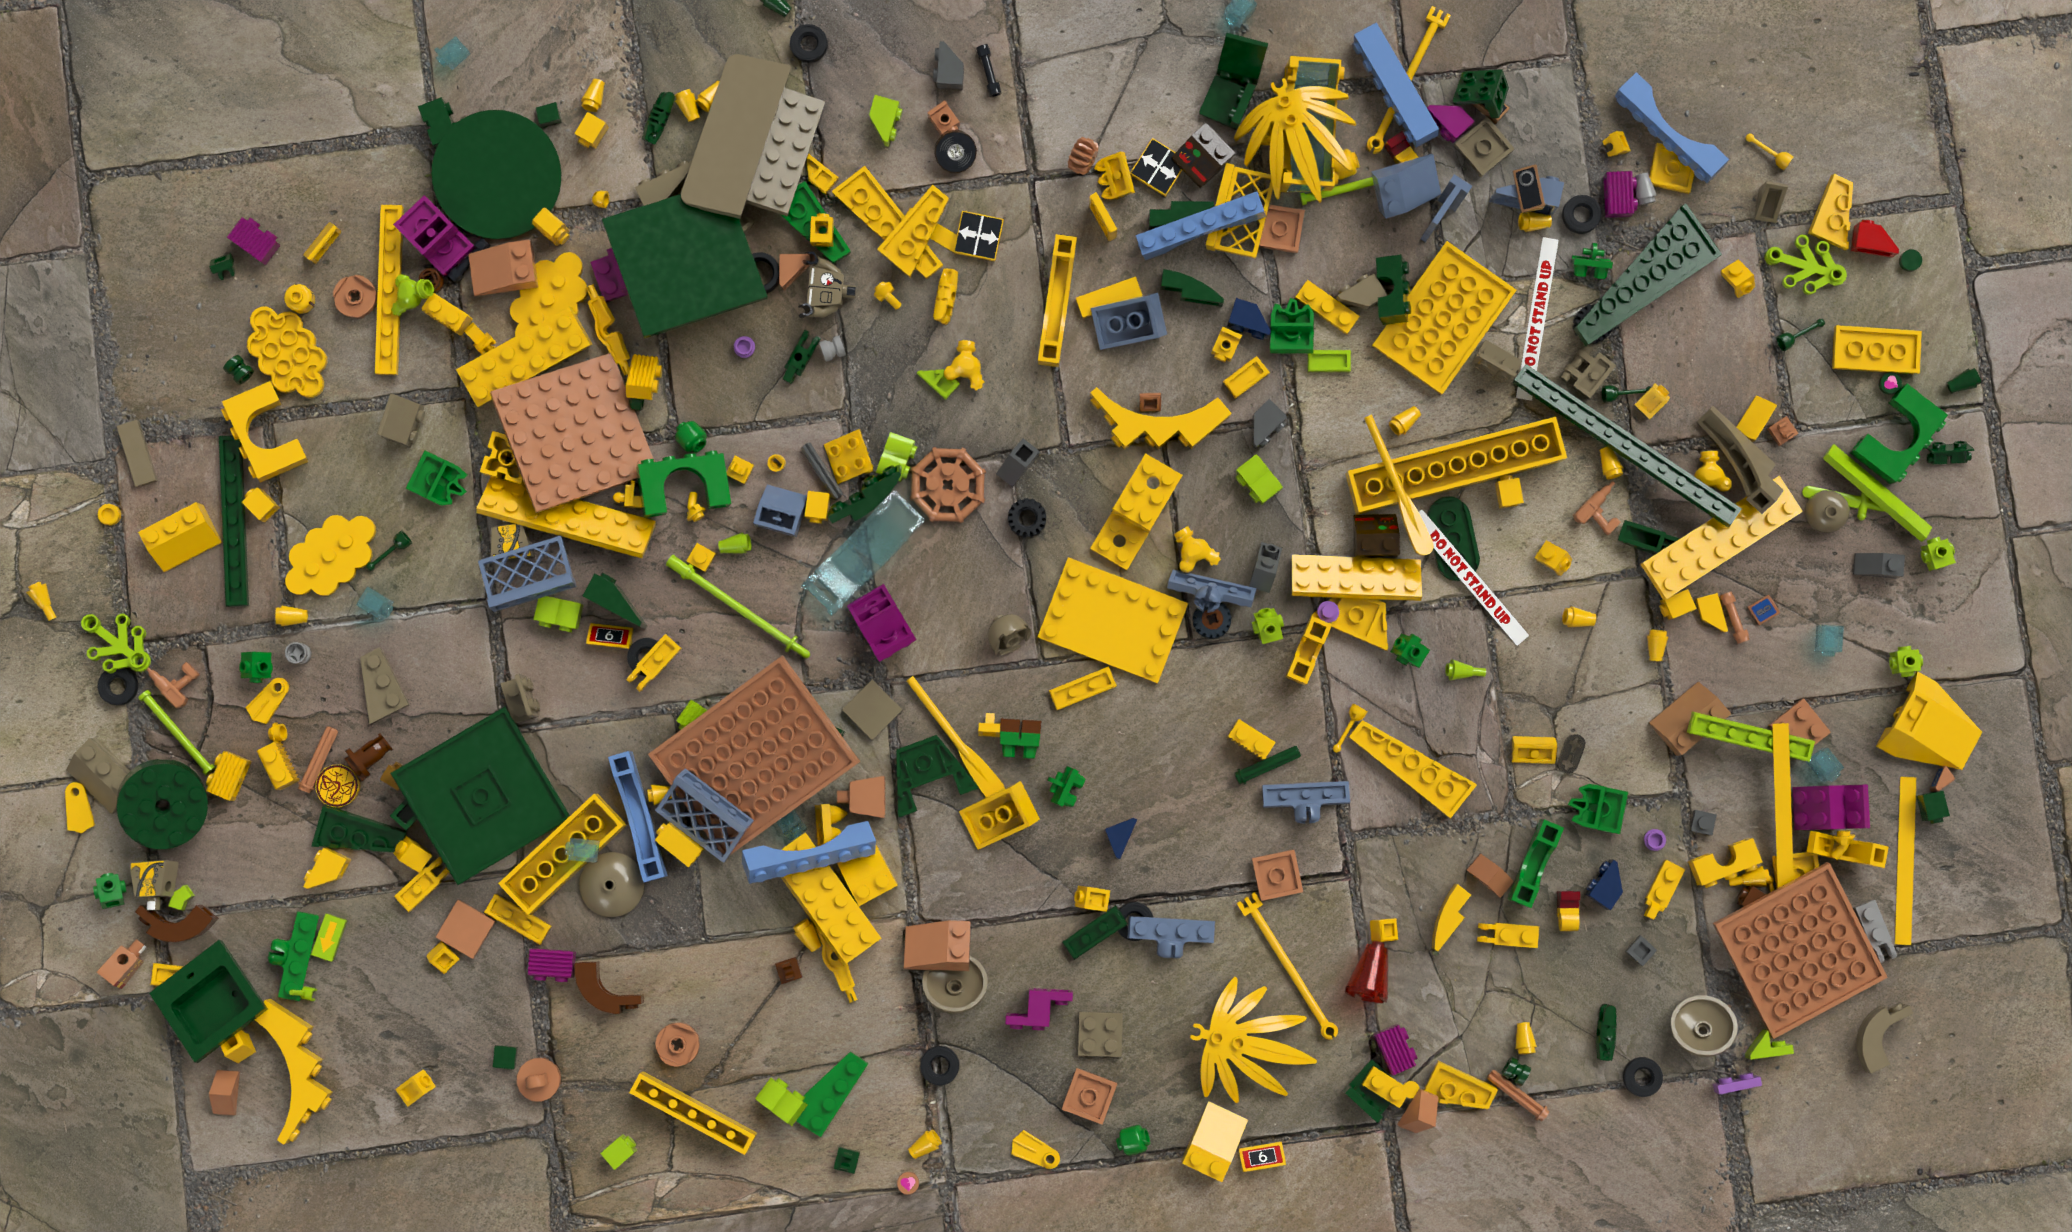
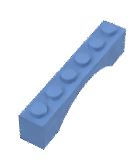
M1637 72L1618 89L1615 97L1619 105L1632 112L1634 119L1642 122L1652 136L1658 137L1667 150L1673 151L1683 165L1689 166L1699 180H1704L1708 183L1726 166L1729 159L1715 145L1692 141L1680 135L1668 125L1656 107L1652 86Z
M1254 192L1138 234L1136 238L1144 259L1148 260L1165 254L1177 246L1221 229L1248 224L1266 217L1258 192Z
M627 751L610 756L608 759L629 821L643 883L666 877L668 875L659 843L655 841L657 836L633 752Z
M865 821L846 826L833 840L812 849L785 851L763 845L742 850V865L749 884L763 882L776 877H784L797 872H805L818 867H826L839 862L868 857L875 854L876 839L869 822Z

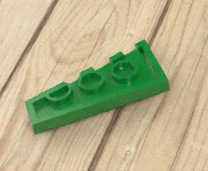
M803 181L797 186L788 216H781L810 242L811 216L817 217V214H826L807 183ZM835 226L833 247L814 246L833 264L851 253ZM824 227L819 230L820 234L827 232V229Z
M850 1051L803 1095L805 1097L803 1102L807 1104V1107L796 1122L821 1137L869 1063Z

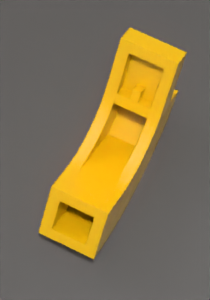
M1810 831L1806 852L1835 859L1831 856V853L1840 844L1833 839L1832 835ZM1852 840L1849 843L1848 849L1838 860L1885 868L1889 847L1876 843Z

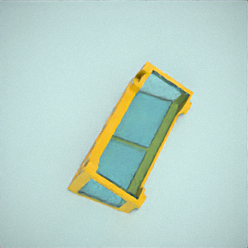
M1290 56L1284 71V78L1288 84L1287 92L1308 86H1321L1338 90L1339 81L1344 79L1345 68L1341 67V60ZM1317 100L1337 108V100ZM1307 110L1335 138L1336 120ZM1303 124L1316 159L1321 191H1332L1334 186L1338 184L1339 172H1335L1334 158L1316 140L1306 124ZM1283 131L1284 167L1281 192H1311L1296 165L1286 131Z

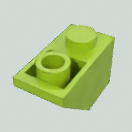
M875 95L869 113L870 121L884 145L889 147L890 141L894 142L897 129H894L896 121L900 122L903 109L900 108L899 101Z

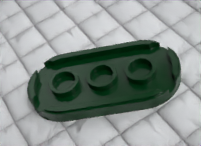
M1452 496L1439 498L1430 506L1427 516L1476 572L1480 564V556L1469 508L1458 498ZM1433 548L1439 572L1449 580L1461 581Z

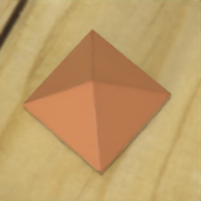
M1140 393V412L1161 411V393Z

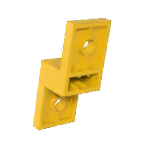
M1145 453L1090 549L1127 571L1183 475ZM1155 477L1158 479L1159 486L1156 489H1151L1147 486L1149 478ZM1118 535L1123 536L1126 540L1125 545L1122 547H1117L1113 543V539Z

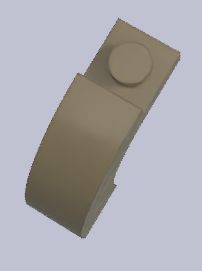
M1897 1003L1889 1007L1890 1011L1886 1007L1879 1006L1871 1011L1863 1020L1857 1034L1856 1049L1859 1061L1866 1073L1872 1074L1890 1065L1883 1050V1035L1890 1025L1913 1014L1910 1005Z

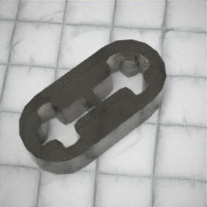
M1573 734L1565 739L1557 761V767L1560 772L1570 774L1578 768L1586 744L1581 735ZM1577 738V743L1580 744V747H1576L1572 753V745L1569 743ZM1569 755H1571L1570 763L1573 764V767L1565 770V765L1562 762L1567 761Z

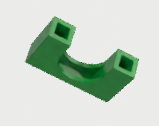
M1908 383L1895 393L1888 404L1903 414L1913 427V439L1909 447L1904 451H1893L1885 447L1870 434H1866L1860 438L1849 452L1889 484L1897 481L1901 482L1907 475L1905 470L1909 465L1913 466L1920 458L1918 453L1922 448L1926 449L1932 443V435L1935 431L1939 432L1945 426L1946 422L1944 420L1948 416V414Z
M717 451L705 452L704 456H696V453L683 455L684 458L675 459V456H668L658 462H654V459L642 460L641 464L637 465L636 470L644 518L666 515L664 482L670 474L680 470L693 472L702 480L708 510L729 507L731 505L724 453L718 454Z

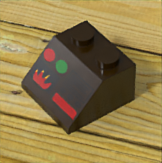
M1205 123L1189 137L1171 159L1201 189L1225 167L1226 163H1230L1235 152Z
M1396 514L1353 515L1354 557H1398L1400 555V532Z

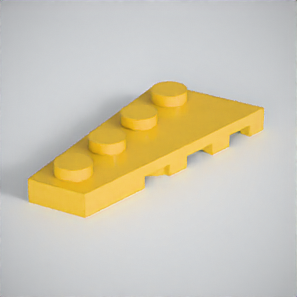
M932 185L877 249L908 277H911L949 198Z

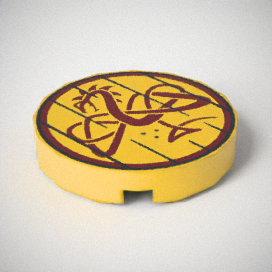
M345 765L326 767L316 780V792L319 799L331 807L347 806L357 798L360 791L359 778L351 768Z

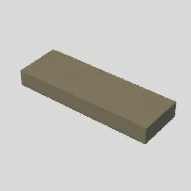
M134 420L118 425V433L135 487H141L158 481L140 421Z

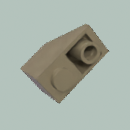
M1365 274L1356 280V285L1352 287L1347 285L1340 289L1336 300L1345 305L1368 310L1378 304V297L1388 295L1375 274L1371 276Z

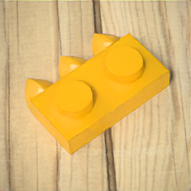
M1117 152L1100 159L1096 163L1095 170L1106 171L1099 178L1098 183L1110 185L1103 191L1101 197L1105 199H1119L1135 193L1125 152Z

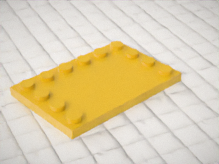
M1446 241L1407 296V301H1410L1411 314H1408V322L1386 325L1372 347L1442 395L1517 290Z
M1068 557L1037 638L1158 684L1188 603Z

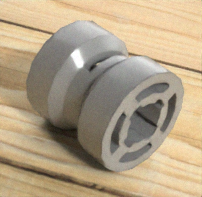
M840 335L833 337L832 342L826 340L819 342L826 362L831 361L836 354L838 357L846 356Z
M293 642L286 647L285 657L291 663L303 665L310 660L311 650L303 643Z

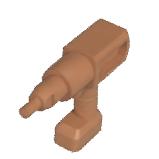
M1612 481L1600 491L1595 492L1573 514L1574 520L1580 524H1585L1593 517L1606 535L1611 534L1621 522L1617 518H1612L1607 522L1601 515L1603 509L1600 506L1606 500L1605 497L1610 493L1611 487L1615 483Z
M185 662L182 665V670L186 675L178 681L173 679L169 682L164 676H160L156 671L148 667L146 671L154 681V685L161 691V694L175 708L180 709L184 707L188 702V698L180 690L191 681L197 679L200 674L188 662Z

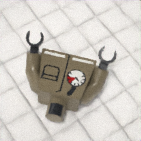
M805 252V254L810 256V261L803 260V264H813V266H810L807 303L798 306V308H803L805 313L799 314V317L825 318L837 312L838 308H842L843 298L855 299L857 286L845 285V276L830 261L817 257L814 252Z

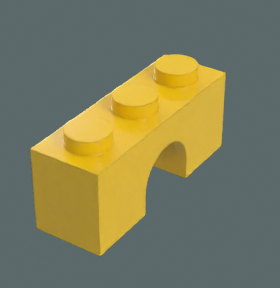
M1313 616L1310 617L1285 675L1286 678L1304 686L1308 683L1317 656L1325 643L1332 624Z
M1746 838L1728 845L1731 859L1724 866L1716 862L1713 853H1707L1689 860L1688 863L1697 885H1704L1705 888L1718 884L1717 880L1723 877L1725 880L1737 877V872L1745 870V872H1750L1757 869V864L1763 861L1754 839Z

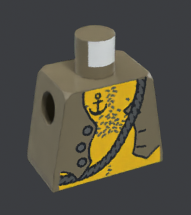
M501 520L502 526L492 527L491 557L531 545V540L525 526ZM534 550L529 551L525 559L535 558ZM512 556L508 558L507 562L517 561L520 559L515 556Z
M163 860L130 863L135 898L147 899V911H159L160 898L172 897L174 895L178 862Z

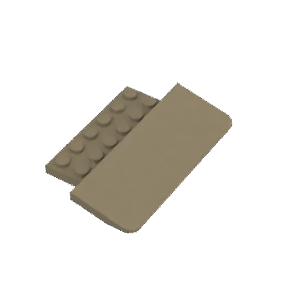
M734 54L727 59L681 191V199L686 205L741 219L745 204L747 203L788 216L825 105L823 100L785 88L792 66L740 54Z

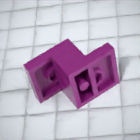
M425 195L393 224L444 277L475 248Z
M612 248L607 249L608 256L590 262L606 303L628 295Z
M884 584L847 605L879 662L889 658L895 652L908 647L917 640Z
M1868 784L1792 787L1794 830L1870 828Z
M1029 988L1028 1014L1006 1013L1005 1024L1010 1025V1029H1023V1025L1032 1026L1031 1030H1045V1027H1049L1051 1000H1055L1056 1005H1068V1001H1073V990Z

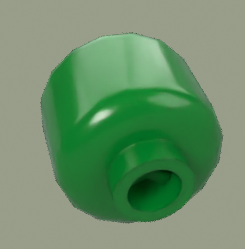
M682 422L676 428L675 440L686 452L697 453L705 447L707 434L696 422Z
M1133 1125L1121 1129L1116 1142L1120 1151L1123 1150L1127 1156L1146 1152L1148 1145H1150V1137L1146 1128H1142L1140 1125Z

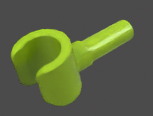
M304 986L302 990H290L289 994L300 996L301 999L315 1001V998H312V994L317 989Z

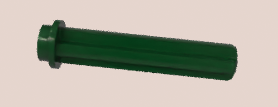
M1297 746L1290 747L1242 770L1237 769L1234 775L1239 785L1242 783L1245 785L1247 781L1300 758V751Z

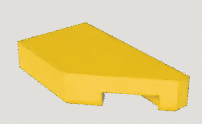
M808 153L806 160L809 182L826 195L838 181L839 177Z
M1718 593L1696 598L1701 620L1711 624L1723 633L1728 632Z

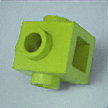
M1940 537L1926 540L1928 545L1921 547V558L1927 564L1929 571L1956 563L1954 546L1949 542L1948 538L1940 540Z
M1263 608L1257 613H1253L1255 621L1251 622L1254 634H1258L1262 645L1283 639L1281 627H1284L1281 614L1277 615L1274 608Z
M1911 646L1898 647L1896 652H1891L1889 666L1892 674L1901 673V677L1914 676V672L1921 671L1923 657L1919 654V649L1911 650Z

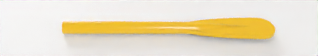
M1369 415L1364 419L1398 496L1401 516L1413 549L1421 556L1428 555L1434 547L1431 536L1415 505L1405 493L1372 415Z
M914 676L909 678L906 682L956 746L967 770L985 797L1004 789L1003 783L991 768L971 748L964 744Z

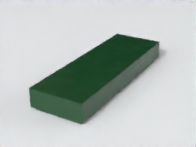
M1114 906L1065 939L1062 943L1075 960L1127 925L1128 922L1117 906Z

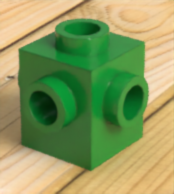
M1401 633L1395 640L1390 652L1397 656L1395 660L1405 666L1409 664L1420 668L1430 649L1421 644L1422 639L1416 635L1410 634V636Z
M241 652V662L239 664L241 678L249 679V683H263V679L271 678L273 671L271 663L272 652Z
M106 873L101 875L100 878H96L97 886H93L95 899H100L102 909L125 905L123 893H127L124 880L120 881L118 874Z

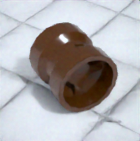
M428 268L420 273L419 280H430L434 287V293L442 290L444 279L436 270Z

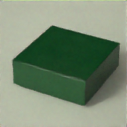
M495 1045L492 1067L515 1069L518 1047Z

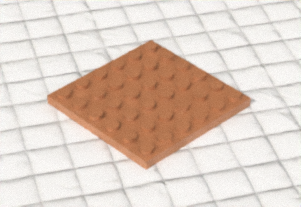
M611 353L490 392L535 513L637 480V465L641 464L642 460L653 459L636 412L630 407V398L626 397L624 381Z
M1828 862L1713 923L1770 1037L1773 1039L1888 978L1831 864Z

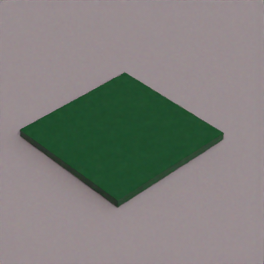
M681 194L602 219L644 339L768 299L739 218L708 212L686 205L681 199Z
M506 707L501 708L390 773L457 886L561 825L570 817V814Z

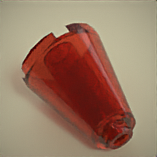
M1372 941V944L1366 945L1345 987L1344 992L1347 995L1355 998V994H1357L1359 997H1362L1361 1000L1366 1002L1387 1003L1388 949L1384 947V943Z

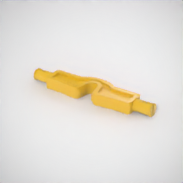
M594 284L589 285L585 289L591 299L588 301V305L595 319L596 334L599 340L607 346L615 363L620 365L624 376H626L630 369L627 362L630 356L622 334L619 331L610 334L607 332V328L614 323L615 318L608 308L604 297L598 296Z
M816 928L823 945L822 958L825 965L834 973L840 990L845 991L849 1003L853 1002L852 997L854 1001L858 1000L853 989L855 983L848 963L843 965L839 959L833 960L831 958V954L834 951Z

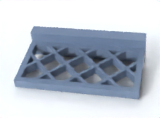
M1455 174L1438 198V201L1443 204L1421 237V240L1425 243L1448 208L1455 212L1472 188L1470 184Z
M562 536L478 561L488 597V605L493 612L577 587ZM558 543L560 550L556 557L546 553L550 545ZM536 550L541 553L535 563L525 559L529 551ZM544 555L554 560L548 570L538 566ZM512 556L520 559L514 570L505 565L508 558ZM524 561L533 566L528 576L518 572ZM494 562L499 565L494 576L486 572V564ZM557 562L565 565V574L557 576L552 573ZM503 568L513 572L507 583L497 578ZM537 568L546 573L543 580L539 582L531 579ZM516 574L526 579L522 587L515 588L510 585ZM495 581L505 585L501 593L492 594L491 588Z
M686 768L676 776L672 786L655 810L723 863L754 822L752 818ZM677 786L685 791L686 797L677 798L675 791ZM692 801L701 803L703 810L694 811ZM678 802H687L689 812H680ZM673 803L675 813H669L663 808L665 804ZM709 814L717 815L720 824H711ZM695 815H704L706 825H698ZM690 816L693 826H686L683 823L682 817ZM726 827L734 828L739 832L736 837H729ZM713 828H722L724 838L715 839ZM708 829L710 839H703L700 836L699 830ZM725 842L727 850L725 854L717 849L716 843Z

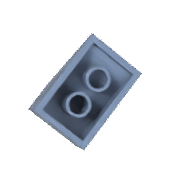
M1433 154L1371 171L1379 211L1385 218L1406 213L1441 195Z
M1547 176L1546 178H1539L1545 207L1531 212L1552 216L1559 207L1564 182L1559 181L1556 177ZM1516 185L1497 188L1490 197L1489 202L1520 209Z
M1158 293L1091 308L1100 350L1167 335Z

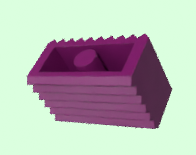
M1632 171L1606 172L1603 176L1605 218L1631 217L1638 207L1637 198L1633 197V190H1636L1637 187L1636 177H1633Z
M241 217L227 238L266 265L280 247V244L275 241L278 237L268 230L265 233L258 229L261 225L252 218H249L247 221Z
M530 949L528 975L533 976V980L546 981L547 977H555L557 982H568V978H574L576 951Z
M1395 1024L1373 1034L1392 1076L1416 1066L1414 1060L1418 1058L1414 1048L1408 1047L1406 1040L1409 1039V1036L1404 1027L1400 1028L1398 1024Z

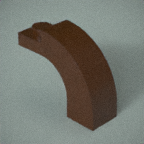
M140 905L135 911L140 916L138 919L147 926L151 925L146 933L166 942H180L197 938L207 932L219 919L203 905H196L185 919L177 923L167 921L156 911H147V905Z
M600 961L574 963L577 986L583 997L595 1008L607 1013L620 1014L623 1013L622 1005H625V1009H636L638 1004L644 1003V994L616 995L609 992L603 986L600 979Z

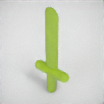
M1806 486L1803 488L1802 493L1804 497L1810 498L1815 493L1827 489ZM1837 492L1847 500L1849 507L1858 509L1857 518L1859 520L1866 518L1867 509L1885 512L1875 502L1870 501L1869 497L1863 492L1861 496Z

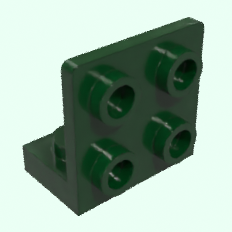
M1503 69L1462 72L1452 100L1453 104L1484 103L1490 117L1499 118L1509 90Z
M1216 75L1199 114L1237 130L1256 86L1248 83L1245 88Z
M1370 1060L1344 1088L1343 1092L1378 1123L1383 1118L1381 1114L1391 1103L1363 1086L1362 1083L1372 1066L1387 1075L1389 1074L1374 1060Z

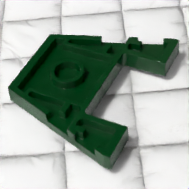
M938 735L896 749L899 818L918 811L911 794V789L940 778L953 775L960 795L979 789Z

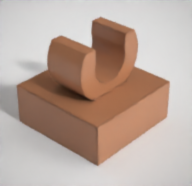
M1787 416L1767 428L1778 446L1799 434Z

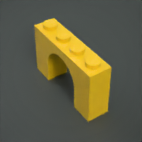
M271 381L222 401L224 408L221 411L225 420H231L232 422L231 433L234 439H239L242 444L239 450L243 458H248L251 463L248 469L253 479L257 477L261 483L308 462L298 439L272 449L260 448L249 439V426L252 420L259 414L282 405Z

